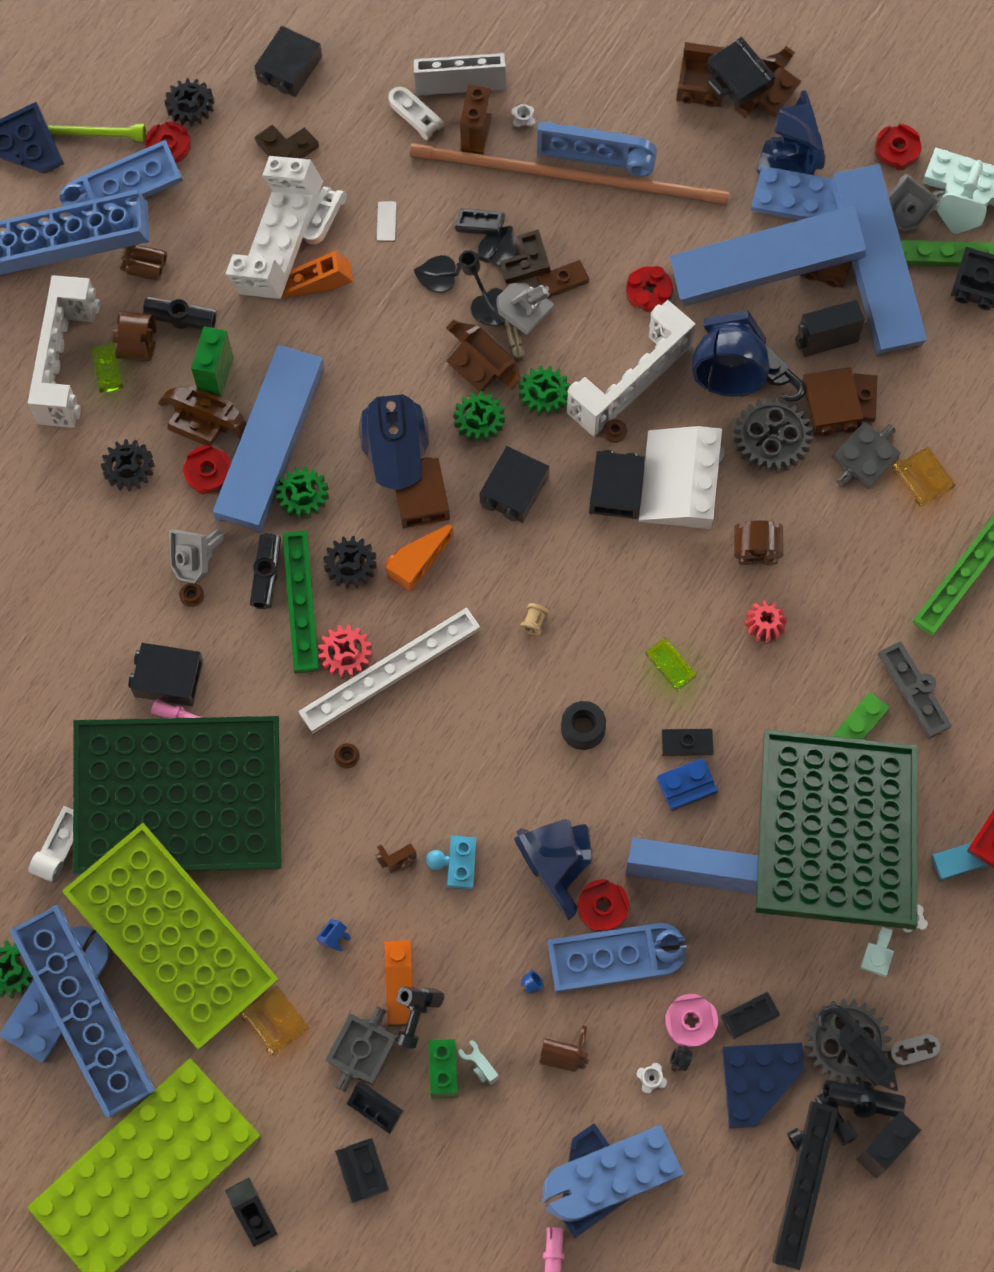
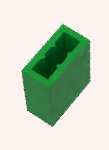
M204 326L191 370L197 388L222 398L233 361V353L226 330Z

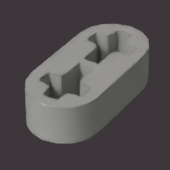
M930 1034L899 1041L894 1044L889 1053L890 1060L898 1067H906L931 1060L939 1053L940 1043L935 1036ZM924 1041L934 1046L930 1050L931 1054H928L927 1050L918 1052L917 1048L921 1047ZM899 1048H902L903 1051L912 1050V1054L905 1057L906 1061H903L901 1057H896L895 1054L899 1051Z

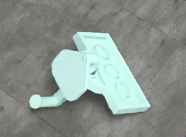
M935 147L923 183L944 190V195L937 209L938 214L953 234H959L981 226L987 212V206L989 204L994 206V166L983 163L981 160H974Z

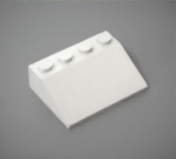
M694 426L648 430L639 522L702 529L712 528L722 434L721 428Z

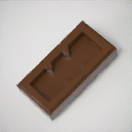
M578 260L551 270L549 273L538 275L537 281L539 285L549 287L548 292L550 295L547 298L589 283V277L581 261Z
M854 373L853 378L863 414V421L875 422L878 375Z

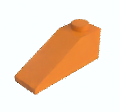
M333 251L292 269L281 298L334 290L353 282L350 260L337 251Z
M448 524L400 548L396 555L392 554L385 564L387 577L411 592L453 538V527Z
M411 940L384 941L388 1026L407 1025L411 1009L397 1002V994L402 986L413 987Z

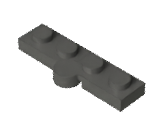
M901 641L879 651V658L927 738L930 739L950 729L952 726L934 695L931 694L936 687L935 678L930 674H921Z

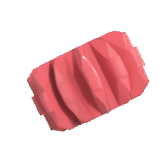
M764 600L761 606L755 603L752 607L753 610L747 611L746 616L748 619L745 620V626L750 627L748 630L749 635L757 634L756 641L764 637L766 643H769L771 637L778 640L780 633H785L786 627L784 624L787 623L788 619L786 616H782L784 614L783 608L775 609L776 602L768 606L767 601Z

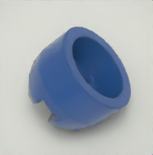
M533 970L525 974L521 979V986L525 985L527 988L525 990L526 993L533 994L544 987L541 977Z

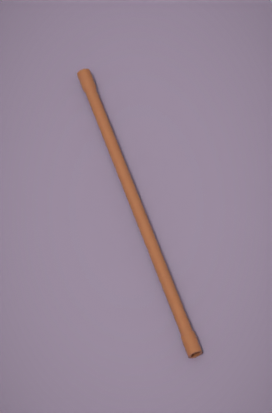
M412 143L410 149V157L436 159L704 200L716 204L727 205L729 191L704 189L441 149L423 144Z

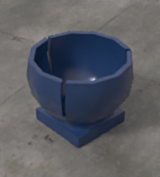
M749 310L704 318L703 327L708 334L696 346L692 358V371L695 381L705 390L708 389L709 392L722 396H746L759 391L767 382L770 371L766 347L767 338Z

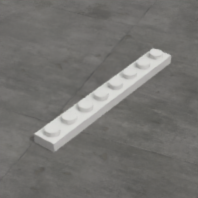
M466 607L299 710V715L311 733L314 734L480 631V626Z

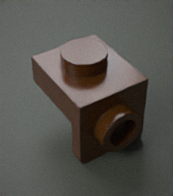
M411 843L389 856L382 844L377 845L378 854L375 857L382 869L387 867L390 873L399 868L401 870L407 869L417 859L416 851Z

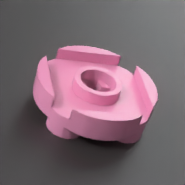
M697 994L682 995L669 1006L665 1015L666 1031L673 1042L679 1046L686 1045L687 1048L701 1047L709 1042L718 1027L717 1011L702 996ZM689 1014H692L693 1018H698L699 1023L695 1024V1028H690L689 1025L684 1023V1020L688 1019Z

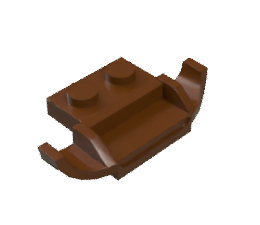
M785 46L780 52L762 59L769 70L776 76L774 85L740 108L735 104L736 112L746 119L758 105L770 115L776 117L779 109L786 104L801 83L798 78L785 70V67L795 54L793 50Z
M454 319L449 323L446 329L462 344L446 361L478 392L484 391L496 377H499L506 383L511 390L517 385L521 377L515 359L482 328L473 324L462 323Z
M191 385L189 388L177 387L168 390L158 402L160 406H163L164 403L175 405V414L168 422V430L203 445L212 446L221 431L226 433L229 428L235 431L238 438L241 439L247 425L242 414L233 406L232 402Z

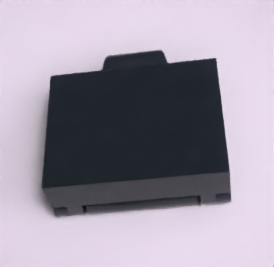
M739 37L735 42L709 57L706 69L712 75L708 85L720 98L729 95L739 108L774 85L776 76L743 37Z

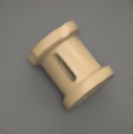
M529 603L527 606V616L520 627L529 634L540 635L542 632V622L544 617L548 616L549 611L544 606Z

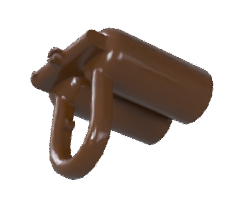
M141 245L124 247L120 270L126 271L129 275L159 281L167 260V251Z
M582 1026L578 1046L545 1038L539 1064L572 1072L577 1071L578 1068L585 1069L589 1059H587L588 1054L582 1051L587 1027Z

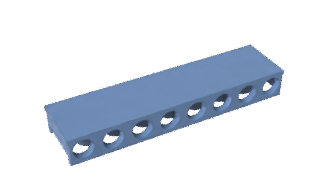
M880 164L834 173L831 187L837 209L840 210L855 205L866 247V257L851 262L876 355L913 346H922L927 341Z
M133 190L1 220L0 228H6V231H0V275L150 242L147 199H144L138 190ZM128 198H136L137 201H136V202H128V201H126V199H128ZM106 203H114V204H116V206H114V207H107V206H104V204H106ZM84 208H92V209H93V211H91V212H85V211H82V210H83ZM62 213H71V214H73L72 216H69V217L61 216ZM49 218L50 221L44 222L40 221L39 219ZM19 223H28V224H30V225H29V226H18L17 224H19Z
M854 205L670 256L680 300L686 306L865 258L866 247Z
M277 345L212 511L217 521H228L262 533L277 494L276 486H280L279 479L284 476L323 374V357Z
M632 838L625 875L756 894L758 856Z
M55 905L25 923L10 929L9 932L105 1117L110 1118L154 1092L156 1089L60 905Z

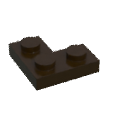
M273 124L255 136V142L268 156L303 159L319 147V142L305 127L288 139Z
M539 229L516 236L521 255L499 261L506 285L551 272Z

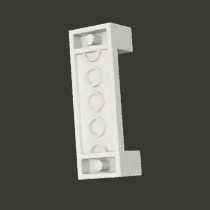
M269 156L262 176L272 190L249 255L233 254L226 271V276L241 295L281 299L323 180L309 159Z
M55 275L51 277L27 403L38 425L75 428L76 419L80 418L81 407L76 402V395L73 394L70 385L56 384L55 376L60 372L59 354L64 351V339L62 338L63 333L68 330V320L94 322L95 313H99L100 301L96 299V289L92 287L89 278Z
M669 300L663 305H657L650 314L649 338L656 343L655 350L650 354L646 353L643 355L638 365L634 369L630 368L627 370L617 385H611L604 394L584 377L579 382L575 381L569 387L567 414L593 437H596L603 430L606 422L615 419L692 347L696 323Z

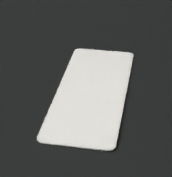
M379 201L377 240L394 241L396 202Z

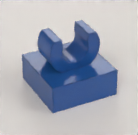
M330 919L315 940L323 946L342 951L343 948L338 945V939L343 937L345 940L350 941L351 936L344 932L347 927L342 922Z

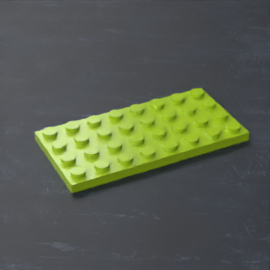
M144 823L140 824L62 890L198 1050L279 980Z
M189 1058L27 1208L82 1272H118L258 1141L261 1135L194 1061Z

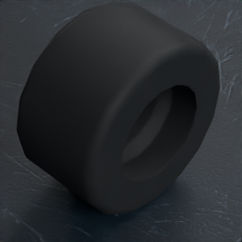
M578 701L567 707L562 715L561 733L568 745L575 749L588 750L601 743L606 730V718L601 708L590 701ZM581 717L590 719L593 722L592 731L589 733L577 732L574 729L575 720Z

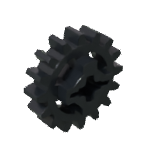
M186 78V83L178 80L177 87L170 86L171 92H166L164 103L168 116H172L174 122L180 119L181 125L189 122L190 126H193L194 121L201 124L202 117L209 119L208 112L214 111L213 104H215L211 88L207 89L205 82L199 85L198 79L191 83L189 78Z
M125 439L124 445L115 442L116 448L108 447L109 455L102 456L105 463L101 464V468L104 471L105 480L109 479L110 486H114L117 483V488L120 491L124 486L127 487L128 491H131L133 485L140 489V482L148 483L147 475L153 476L154 474L151 469L155 467L151 451H147L145 444L139 447L137 440L129 444L128 440ZM143 459V467L141 469L139 466L142 464L141 460ZM116 462V465L114 466V471H112L113 463Z
M343 536L342 543L340 544L334 540V548L327 547L326 549L329 556L323 557L324 563H326L324 569L325 572L329 573V580L331 581L336 578V586L345 583L346 589H349L350 584H354L355 588H359L358 582L360 581L367 584L366 577H373L374 571L372 569L377 568V563L374 561L376 553L371 552L372 545L368 544L365 546L363 538L356 542L355 536H352L350 541H347ZM338 555L339 561H337L336 566H334L335 558ZM364 559H366V565L364 569H362L361 564H363Z

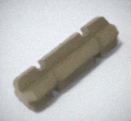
M505 319L511 355L515 361L524 360L525 352L522 346L520 330Z

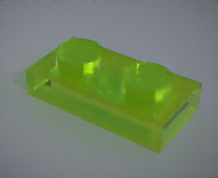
M115 343L91 347L100 393L124 388L119 361L116 358Z
M666 637L646 651L645 655L676 691L696 678V672Z

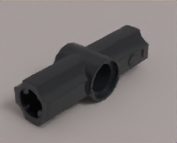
M147 297L143 305V313L154 315L157 321L172 323L178 329L186 327L203 329L204 326L214 328L216 324V310L188 305L182 299L168 301ZM184 312L182 315L176 316L177 313Z
M272 533L260 535L257 557L253 565L254 577L250 606L257 609L272 607L274 586L278 577L277 566L281 537ZM264 568L271 569L268 574L260 573Z
M826 1080L823 1085L822 1102L853 1108L854 1113L859 1117H870L875 1113L895 1117L900 1111L904 1113L905 1096L874 1090L873 1085L868 1081H858L850 1085Z

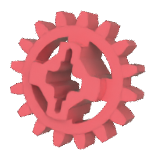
M349 624L346 630H342V627L338 625L337 632L329 629V637L322 636V642L325 645H318L319 652H321L319 660L324 661L322 664L324 670L330 668V675L334 676L338 672L340 679H343L344 675L348 673L349 677L353 678V672L361 673L362 666L369 667L367 659L372 658V652L369 651L372 649V644L367 642V634L360 636L361 630L359 627L352 631ZM357 643L362 647V653H359V650L356 649ZM329 650L335 654L333 661L329 657Z

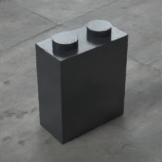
M281 25L254 66L256 79L264 85L277 88L283 94H290L296 97L322 58L321 43Z
M857 300L802 315L795 341L799 350L802 349L804 357L859 341L865 319Z
M506 446L479 493L480 503L490 511L496 510L503 513L511 521L517 520L523 523L549 477L550 466Z
M612 450L597 451L589 514L637 519L644 456L636 453L619 454Z
M142 642L140 650L135 652L134 665H136L135 672L130 674L128 687L131 688L134 697L160 699L163 702L193 706L203 664L202 655L199 651Z
M900 1111L856 1160L877 1179L921 1132V1129Z

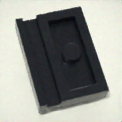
M372 1138L346 1146L340 1150H335L352 1204L389 1191Z

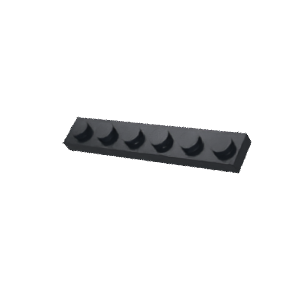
M810 1101L772 1262L775 1264L801 1270L838 1108Z

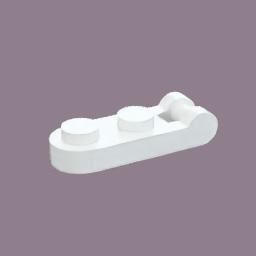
M395 87L389 92V104L392 109L413 126L423 139H430L434 131H439L444 127L442 119L405 87ZM426 120L430 122L427 126L423 123Z
M322 187L303 235L306 243L315 245L325 238L340 206L346 201L347 194L345 191L337 190L335 192L329 187Z

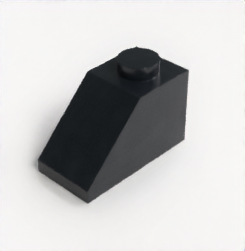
M250 1177L225 1190L231 1206L253 1247L278 1234Z

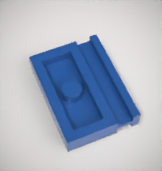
M704 758L660 774L656 778L668 802L670 811L718 793Z

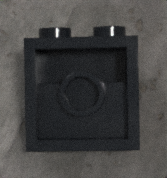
M966 247L950 296L955 297V300L962 304H966L969 301L977 303V306L983 310L994 308V255Z

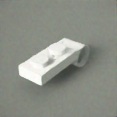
M63 806L41 851H38L33 856L28 869L29 873L52 883L57 880L73 849V809Z

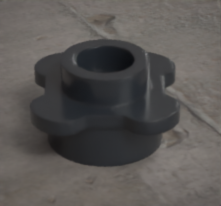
M683 1045V1047L679 1046L672 1052L670 1064H672L671 1070L674 1072L676 1070L685 1072L690 1066L692 1051L687 1050L686 1045Z

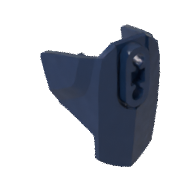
M803 90L795 106L779 109L775 132L781 136L771 137V140L765 141L757 166V173L760 174L762 166L814 175L816 169L822 170L824 168L825 153L821 135L818 131L806 90Z
M404 394L376 397L362 411L360 417L359 435L361 448L373 465L376 483L389 489L402 490L412 486L421 479V458L429 444L428 419L421 405L415 403ZM388 402L396 404L393 412L387 409L386 405ZM392 427H396L398 429V432L396 434H391L389 432V429Z
M563 819L532 831L519 829L516 831L518 836L514 837V840L530 870L536 877L539 876L540 881L567 920L572 919L577 912V905L569 894L568 888L592 862V848L588 826L581 824L571 827L570 820Z

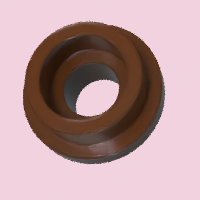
M612 419L604 425L603 435L608 441L618 443L626 437L627 427L621 420ZM612 428H618L619 431H618V432H612L611 429H612Z
M187 583L181 588L179 597L185 606L195 607L203 601L204 591L196 583ZM190 593H195L196 597L190 599L188 598V595Z
M345 743L336 749L334 758L340 767L348 769L358 763L360 754L356 746ZM350 753L352 757L349 760H344L343 755Z

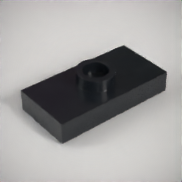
M460 208L455 223L456 232L500 236L505 213Z
M662 729V756L713 755L714 753L712 729Z
M766 992L722 1014L721 1018L734 1040L778 1018L780 1013L769 993Z
M361 1081L355 1086L347 1102L348 1106L389 1134L394 1130L404 1112Z

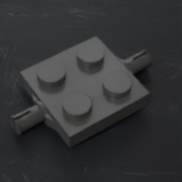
M863 422L832 456L844 470V473L836 479L837 484L841 482L840 486L844 487L853 478L869 489L901 454L888 441L891 435L896 432V429L894 427L891 429L892 425L888 424L879 433Z
M377 1006L371 1020L361 1019L351 1013L349 1014L325 1060L326 1063L337 1067L343 1073L336 1086L337 1089L346 1092L352 1078L361 1079L374 1085L397 1039V1036L385 1031L380 1025L387 1012L385 1009L382 1008L381 1010V1007Z

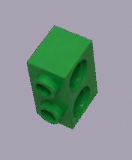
M455 1039L428 1040L431 1099L458 1098Z

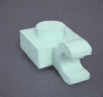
M882 927L876 945L868 943L860 969L883 977L887 976L894 951L887 949L893 930Z
M471 1040L469 1044L473 1048V1053L466 1055L462 1049H459V1056L464 1061L473 1062L476 1066L473 1070L482 1083L487 1081L491 1086L499 1080V1075L484 1055L480 1053L478 1045Z

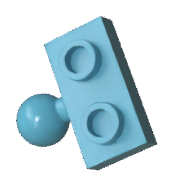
M451 835L449 856H445L440 850H432L427 854L426 864L430 869L440 870L444 866H448L446 888L473 889L476 838Z

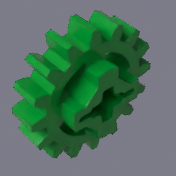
M540 365L539 371L536 372L531 368L530 376L527 374L523 375L524 382L519 383V398H522L523 406L529 405L528 412L531 413L537 410V416H540L542 412H546L548 417L550 416V411L554 410L558 414L559 406L566 407L570 383H567L566 375L560 377V369L553 372L552 366L549 365L547 370H544L542 365Z
M480 391L479 396L475 397L474 393L471 392L470 399L463 396L462 404L456 403V411L453 412L454 426L459 428L460 436L466 433L467 441L474 437L476 443H479L480 438H484L486 442H489L490 435L496 438V430H503L502 423H505V415H503L504 406H500L499 399L492 401L491 393L487 397H483V391Z
M295 467L294 474L287 471V478H280L281 486H276L277 494H279L276 497L278 503H281L282 511L288 509V516L290 517L297 513L298 519H301L302 514H306L307 518H311V512L313 511L318 515V507L325 508V500L329 499V493L327 492L329 488L328 484L324 483V476L320 475L317 477L316 469L309 473L307 467H304L302 472H299V469ZM314 485L319 489L318 494L314 490ZM287 491L291 495V501L287 498Z
M7 940L4 942V947H0V957L6 954V956L0 959V998H3L5 993H7L12 999L16 991L24 995L23 988L25 986L29 988L31 985L29 981L34 978L27 965L26 968L20 966V956L22 955L17 945L14 943L11 946ZM12 965L14 970L6 973L4 970Z

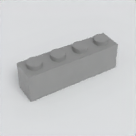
M504 53L414 59L416 96L467 92L468 84L489 87L491 91L507 89Z

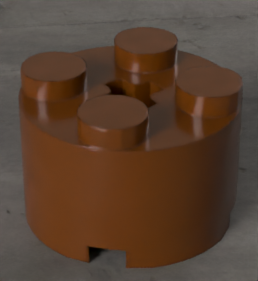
M119 311L117 317L118 329L114 328L112 335L113 343H117L116 358L151 361L156 341H153V333H156L155 316L146 313Z
M755 520L746 521L744 527L739 528V524L734 526V557L739 559V564L751 565L753 561H763L765 565L778 564V559L784 556L782 524L779 523V527H774V522Z

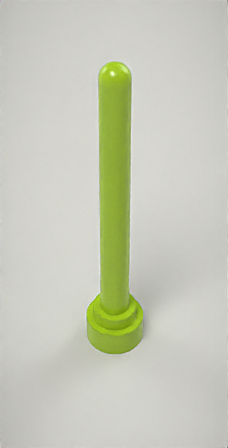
M135 124L130 126V128L48 125L52 135L130 137L135 142H145L147 135L145 124Z

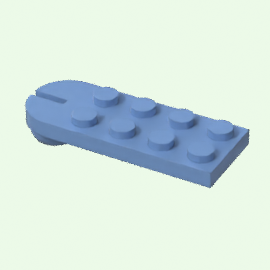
M539 122L537 129V155L627 168L631 174L641 177L648 176L654 171L657 148L647 139L619 132L610 133L599 129L579 128L574 125H558L553 122Z
M166 140L71 181L63 188L59 199L62 206H67L133 190H138L144 198H147L183 182L171 150ZM128 198V199H126V201H128V202H136L137 199H136V198ZM106 203L104 206L114 207L116 204ZM84 208L82 211L91 212L93 209Z
M762 166L751 211L797 220L836 211L838 209L831 187L832 178Z
M656 923L547 940L555 993L672 975L682 967L685 961L687 946L684 945L685 937L677 928L670 924ZM683 945L680 946L679 950L666 952L662 950V948Z
M86 926L73 927L72 930L82 948L89 937L95 935L84 953L97 978H99L109 961V945L98 933L96 934V930ZM33 980L1 1030L0 1036L40 1062L45 1063L63 1034L35 980Z
M659 1125L555 1168L544 1182L542 1203L548 1202L552 1197L561 1193H569L570 1195L550 1203L545 1210L561 1220L577 1221L678 1179L684 1173L662 1126Z

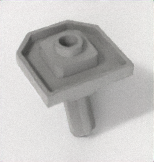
M907 174L899 178L898 184L888 195L896 226L901 231L918 229L941 201Z
M511 283L496 300L499 315L526 335L553 309L555 304L547 299L550 295L548 286L540 285L533 288L528 284Z
M176 529L169 530L170 567L178 580L194 584L202 581L208 573V560L213 556L211 551L220 545L225 538L220 530H214L208 536Z

